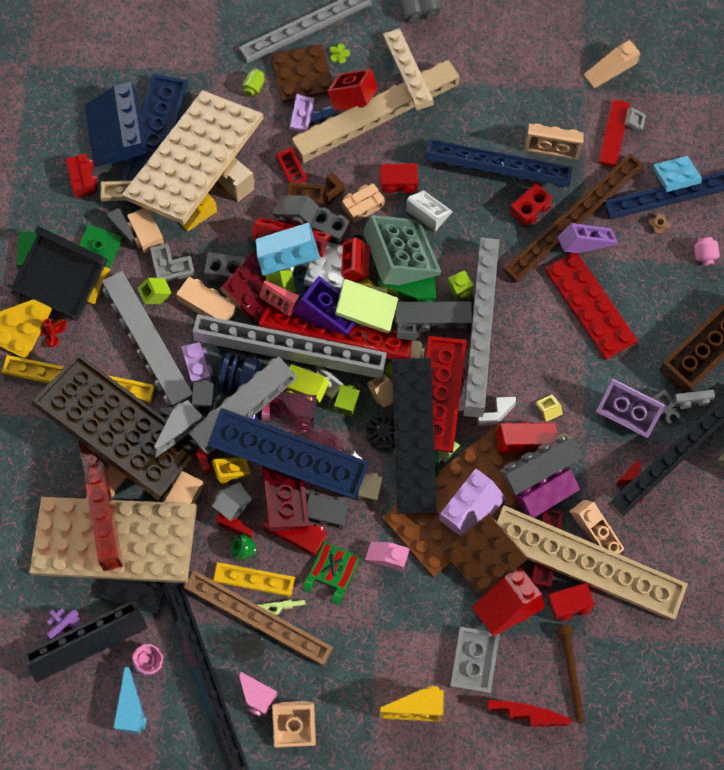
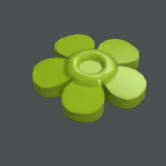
M338 44L337 48L334 46L330 48V53L333 54L330 59L333 62L338 60L339 63H345V57L350 56V51L344 50V44Z

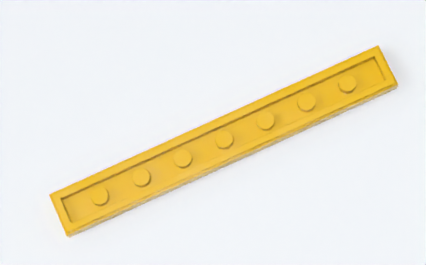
M6 355L1 373L49 384L64 366ZM109 376L141 401L151 404L155 385Z

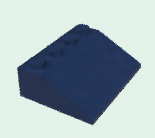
M132 82L113 86L85 104L94 167L147 154L138 93Z

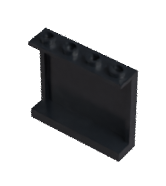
M37 226L34 232L37 234V237L12 285L8 284L7 287L12 289V294L20 298L24 295L28 297L27 301L34 299L51 307V313L58 311L62 313L60 317L68 321L72 319L78 321L108 260L91 250Z

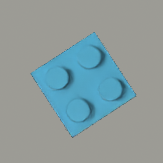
M688 156L653 164V170L666 192L701 183L702 177Z

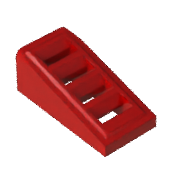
M293 147L276 154V160L288 183L308 181ZM291 156L292 159L283 162L282 159ZM293 162L295 163L294 166L286 168V165ZM296 168L298 169L297 172L289 175V171H292ZM301 175L302 178L295 180V182L292 181L291 178Z
M220 512L216 517L218 526L237 535L243 533L253 539V531L238 518L230 521Z

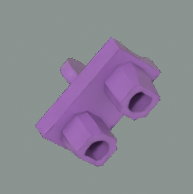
M60 609L57 613L51 610L49 613L52 618L47 623L50 626L56 621L58 623L46 635L50 639H54L64 634L62 629L67 625L72 629L83 625L78 617V612L73 609L61 620L60 618L66 612L63 609Z

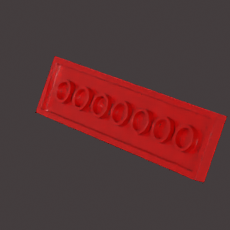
M270 304L267 306L259 322V327L386 352L387 359H409L412 342L414 341L397 339V332L394 331L385 333L355 323L348 335L344 336L308 323L295 312L290 317Z

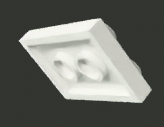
M327 242L325 256L310 262L304 278V285L311 286L317 277L320 276L341 292L343 281L345 280L341 276L342 245Z

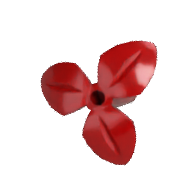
M50 319L44 320V326L40 335H49L46 339L48 347L54 348L59 344V338L55 333H63L67 326L66 319H60L54 322V325Z

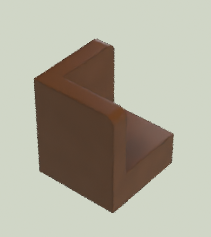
M333 172L327 175V183L323 186L326 187L324 201L329 205L344 192V183Z

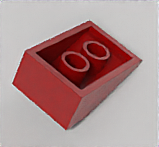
M522 567L504 576L472 608L492 637L544 609V602L540 591Z

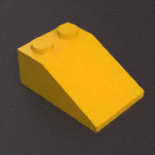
M428 686L427 689H422L381 707L379 718L441 722L444 690H439V687Z

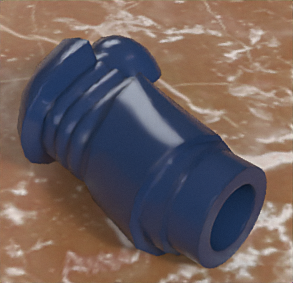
M329 105L319 111L313 110L310 118L312 126L322 124L321 120L338 116V110H334L333 106Z

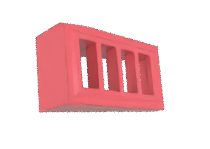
M264 281L259 296L290 317L299 299V295L267 281Z

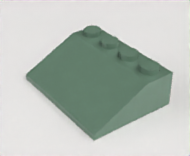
M377 215L370 216L363 229L367 244L370 245V252L383 284L403 285L441 274L420 220Z

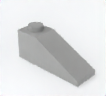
M188 400L184 403H178L172 409L154 446L153 455L155 458L187 436L195 424L202 422L203 416Z

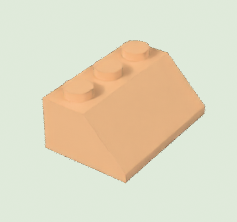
M529 124L524 151L578 160L583 145V132L560 129L559 127H546L541 124Z

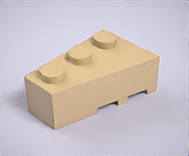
M236 158L231 161L217 180L237 202L255 189L253 172Z

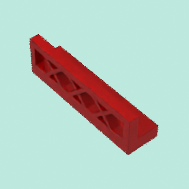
M259 217L253 224L251 240L256 241L258 238L296 226ZM312 230L319 256L324 257L326 245L330 240L331 234Z

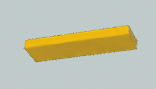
M217 562L213 581L218 584L291 597L295 577Z

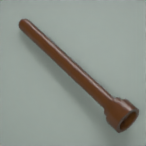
M562 626L556 628L557 635L560 637V640H563L576 720L579 724H583L585 718L571 644L572 635L574 634L573 627Z

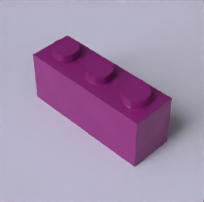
M565 467L514 496L522 513L534 518L574 494L580 488L572 470Z

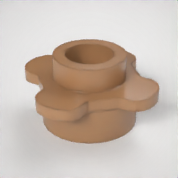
M661 213L654 219L651 218L649 220V225L652 226V229L657 234H661L671 226V223L665 219V215Z

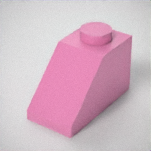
M371 542L365 561L403 572L409 548L391 542Z
M241 672L239 677L247 706L250 708L249 711L258 717L261 714L266 716L278 695L277 691Z

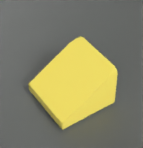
M553 395L535 402L546 422L563 414L561 404Z

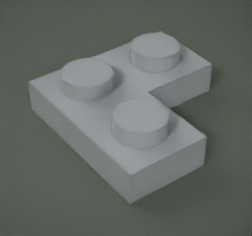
M168 244L150 248L157 278H165L166 282L195 276L191 256L172 260Z

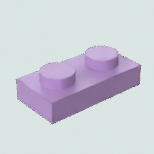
M296 95L290 130L302 133L308 131L314 98Z

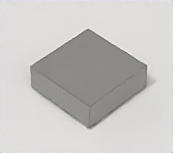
M632 107L629 108L625 125L636 131H642L646 114Z

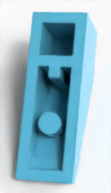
M125 667L114 729L117 732L140 735L141 729L145 730L147 718L144 717L129 667Z

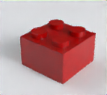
M372 69L338 74L330 86L328 94L334 110L341 109L345 111L353 107L363 108L367 106L378 86Z

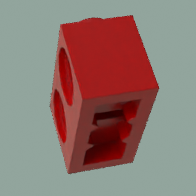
M536 183L511 205L509 213L524 227L528 224L532 225L539 218V214L542 212L545 214L551 208L552 196ZM536 199H539V200H541L542 202H541V203H538V202H536L535 200H536ZM522 211H528L529 214H524Z

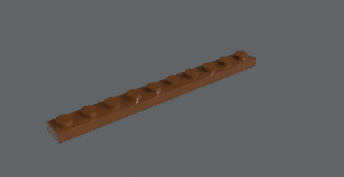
M630 153L504 268L503 272L517 284L560 244L558 236L570 223L582 224L604 204L605 200H609L643 168L644 164Z

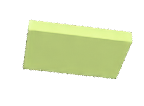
M345 279L335 315L389 333L398 298Z

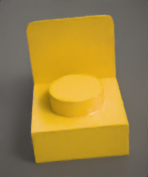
M244 458L214 459L212 461L217 478L222 485H225L231 479L247 478L251 475L247 461Z

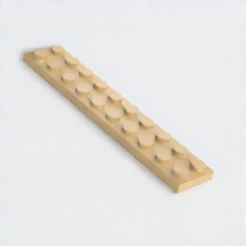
M507 506L502 507L497 522L527 555L528 560L582 583H587L589 586L671 621L676 619L688 583Z

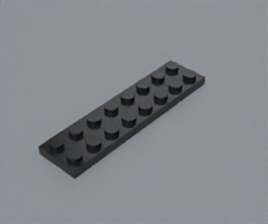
M431 358L392 359L397 514L437 513Z

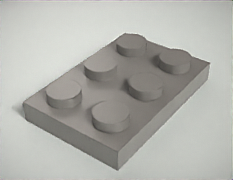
M466 627L459 628L450 684L451 688L491 694L500 634L492 637L488 631Z

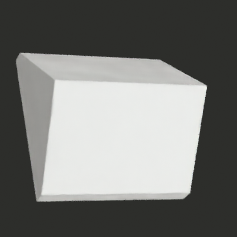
M425 191L409 196L407 199L406 211L434 232L453 212Z

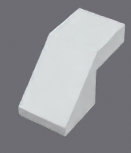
M516 397L496 398V412L484 413L483 417H477L478 426L497 425L515 406Z

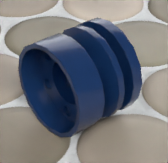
M227 353L219 371V392L225 393L228 387V394L232 395L236 387L239 388L241 385L247 384L253 375L260 370V360L247 357L244 364L241 365L240 355H236L233 361V354Z

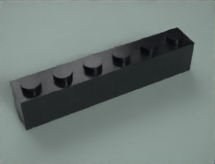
M132 600L23 653V657L32 677L37 683L140 633L148 627L135 600Z

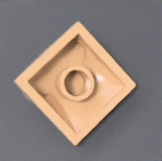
M295 701L273 704L274 747L316 745L313 702Z

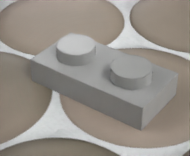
M714 389L676 394L673 398L676 404L674 407L687 409L691 405L697 404L700 407L708 406L715 398Z

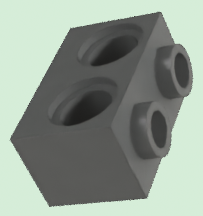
M318 207L310 226L312 230L331 234L329 242L341 245L349 230L350 221L342 215H335L326 208ZM317 220H324L325 222H323V223H318V222H316V221H317ZM334 227H340L341 230H338V231H337V230H334L333 228H334Z
M208 252L204 270L205 280L211 283L226 282L232 275L230 271L236 270L245 260V257ZM214 267L220 268L218 271L211 270Z
M201 380L193 384L192 405L203 417H207L215 409L216 395L213 383Z

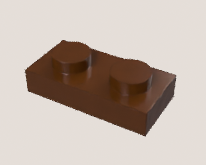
M289 182L287 196H309L317 205L323 206L326 187Z

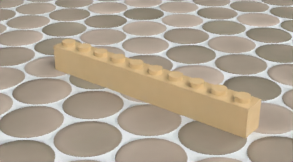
M449 60L439 62L433 68L420 72L432 98L457 86L459 83V75ZM403 82L397 86L390 87L383 93L374 95L368 105L363 108L353 107L345 110L336 117L328 118L320 125L312 126L310 130L304 133L296 134L292 138V147L302 163H305L415 106Z

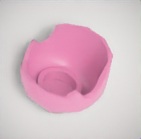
M143 644L134 651L132 664L140 674L152 675L162 667L163 655L152 644Z

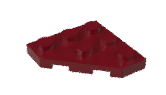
M253 250L221 286L220 290L259 327V322L269 303L259 297L263 283L266 281V275L262 274L257 252Z

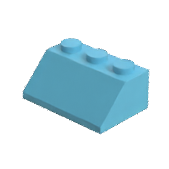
M310 223L256 239L257 258L263 275H269L320 259Z

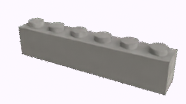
M279 356L270 360L267 367L262 371L256 372L247 384L241 385L233 396L227 397L219 408L212 410L207 415L205 420L195 424L189 434L202 450L209 455L216 449L208 446L207 443L221 407L252 418L298 378Z

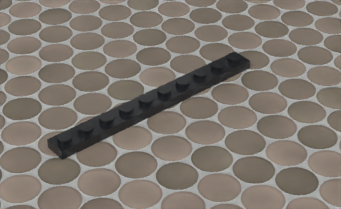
M724 396L608 503L620 518L624 517L724 423Z
M166 582L162 585V589L227 770H249L182 583Z

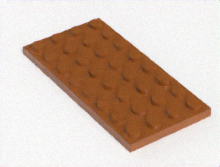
M501 422L439 471L436 477L437 513L398 515L396 505L382 517L385 523L404 545L409 548L411 553L432 577H435L452 563L443 553V550L460 536L439 521L440 513L475 469L490 478L506 497L492 515L496 521L503 506L514 510L520 507L514 496L515 494L508 490L500 470L504 469L506 464L522 459L521 457L526 453L499 454L495 432Z

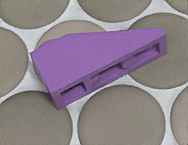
M570 223L558 236L564 252L572 253L605 248L618 243L611 228Z

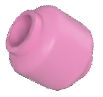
M712 237L698 239V242L694 245L695 259L698 262H702L703 265L714 264V260H717L720 256L718 242L713 240Z

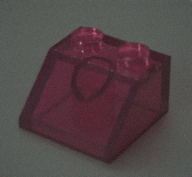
M281 392L277 396L278 408L295 428H299L301 431L315 429L317 395Z

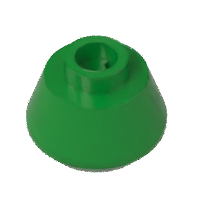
M241 533L233 539L231 554L235 560L249 559L255 554L256 545L247 535Z

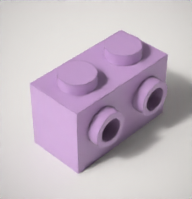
M200 342L181 347L192 387L194 382L201 380L211 383L210 376L214 375L211 365H207L205 359H208L206 348H202Z

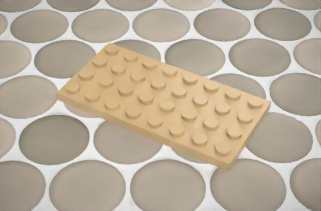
M202 90L123 192V199L185 224L264 119L263 113Z
M41 497L29 573L40 576L188 583L197 506L196 504Z

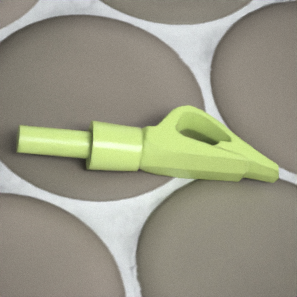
M286 600L258 606L274 615H278L282 609H293V606L306 604L305 600ZM270 607L277 608L276 612H272L268 609Z

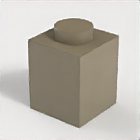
M365 474L359 489L358 501L377 505L382 485V478L378 474Z

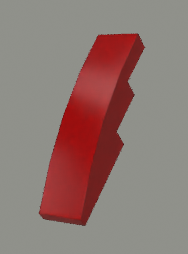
M488 700L487 712L507 711L508 719H528L529 727L570 726L572 724V719L531 704Z

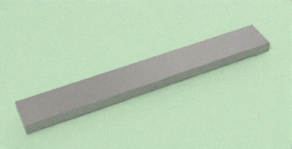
M338 0L240 46L239 51L245 61L249 63L370 6L371 1Z

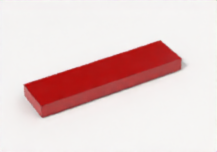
M612 99L599 160L601 165L616 167L618 164L626 126L627 111L630 106L629 102Z

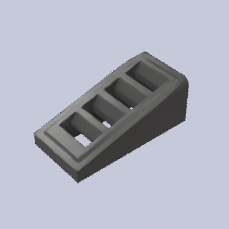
M118 208L107 213L106 217L109 224L123 236V239L130 246H136L135 238L121 210Z

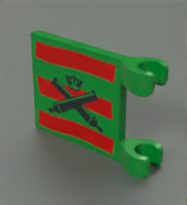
M324 541L313 567L303 584V590L310 592L315 580L337 589L333 595L332 603L339 605L361 557Z

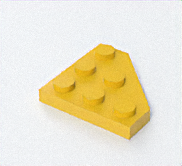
M33 299L0 311V347L27 359L42 331L43 322L48 318L52 308Z

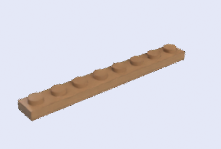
M193 570L188 578V583L184 585L185 590L324 666L333 650L332 646Z

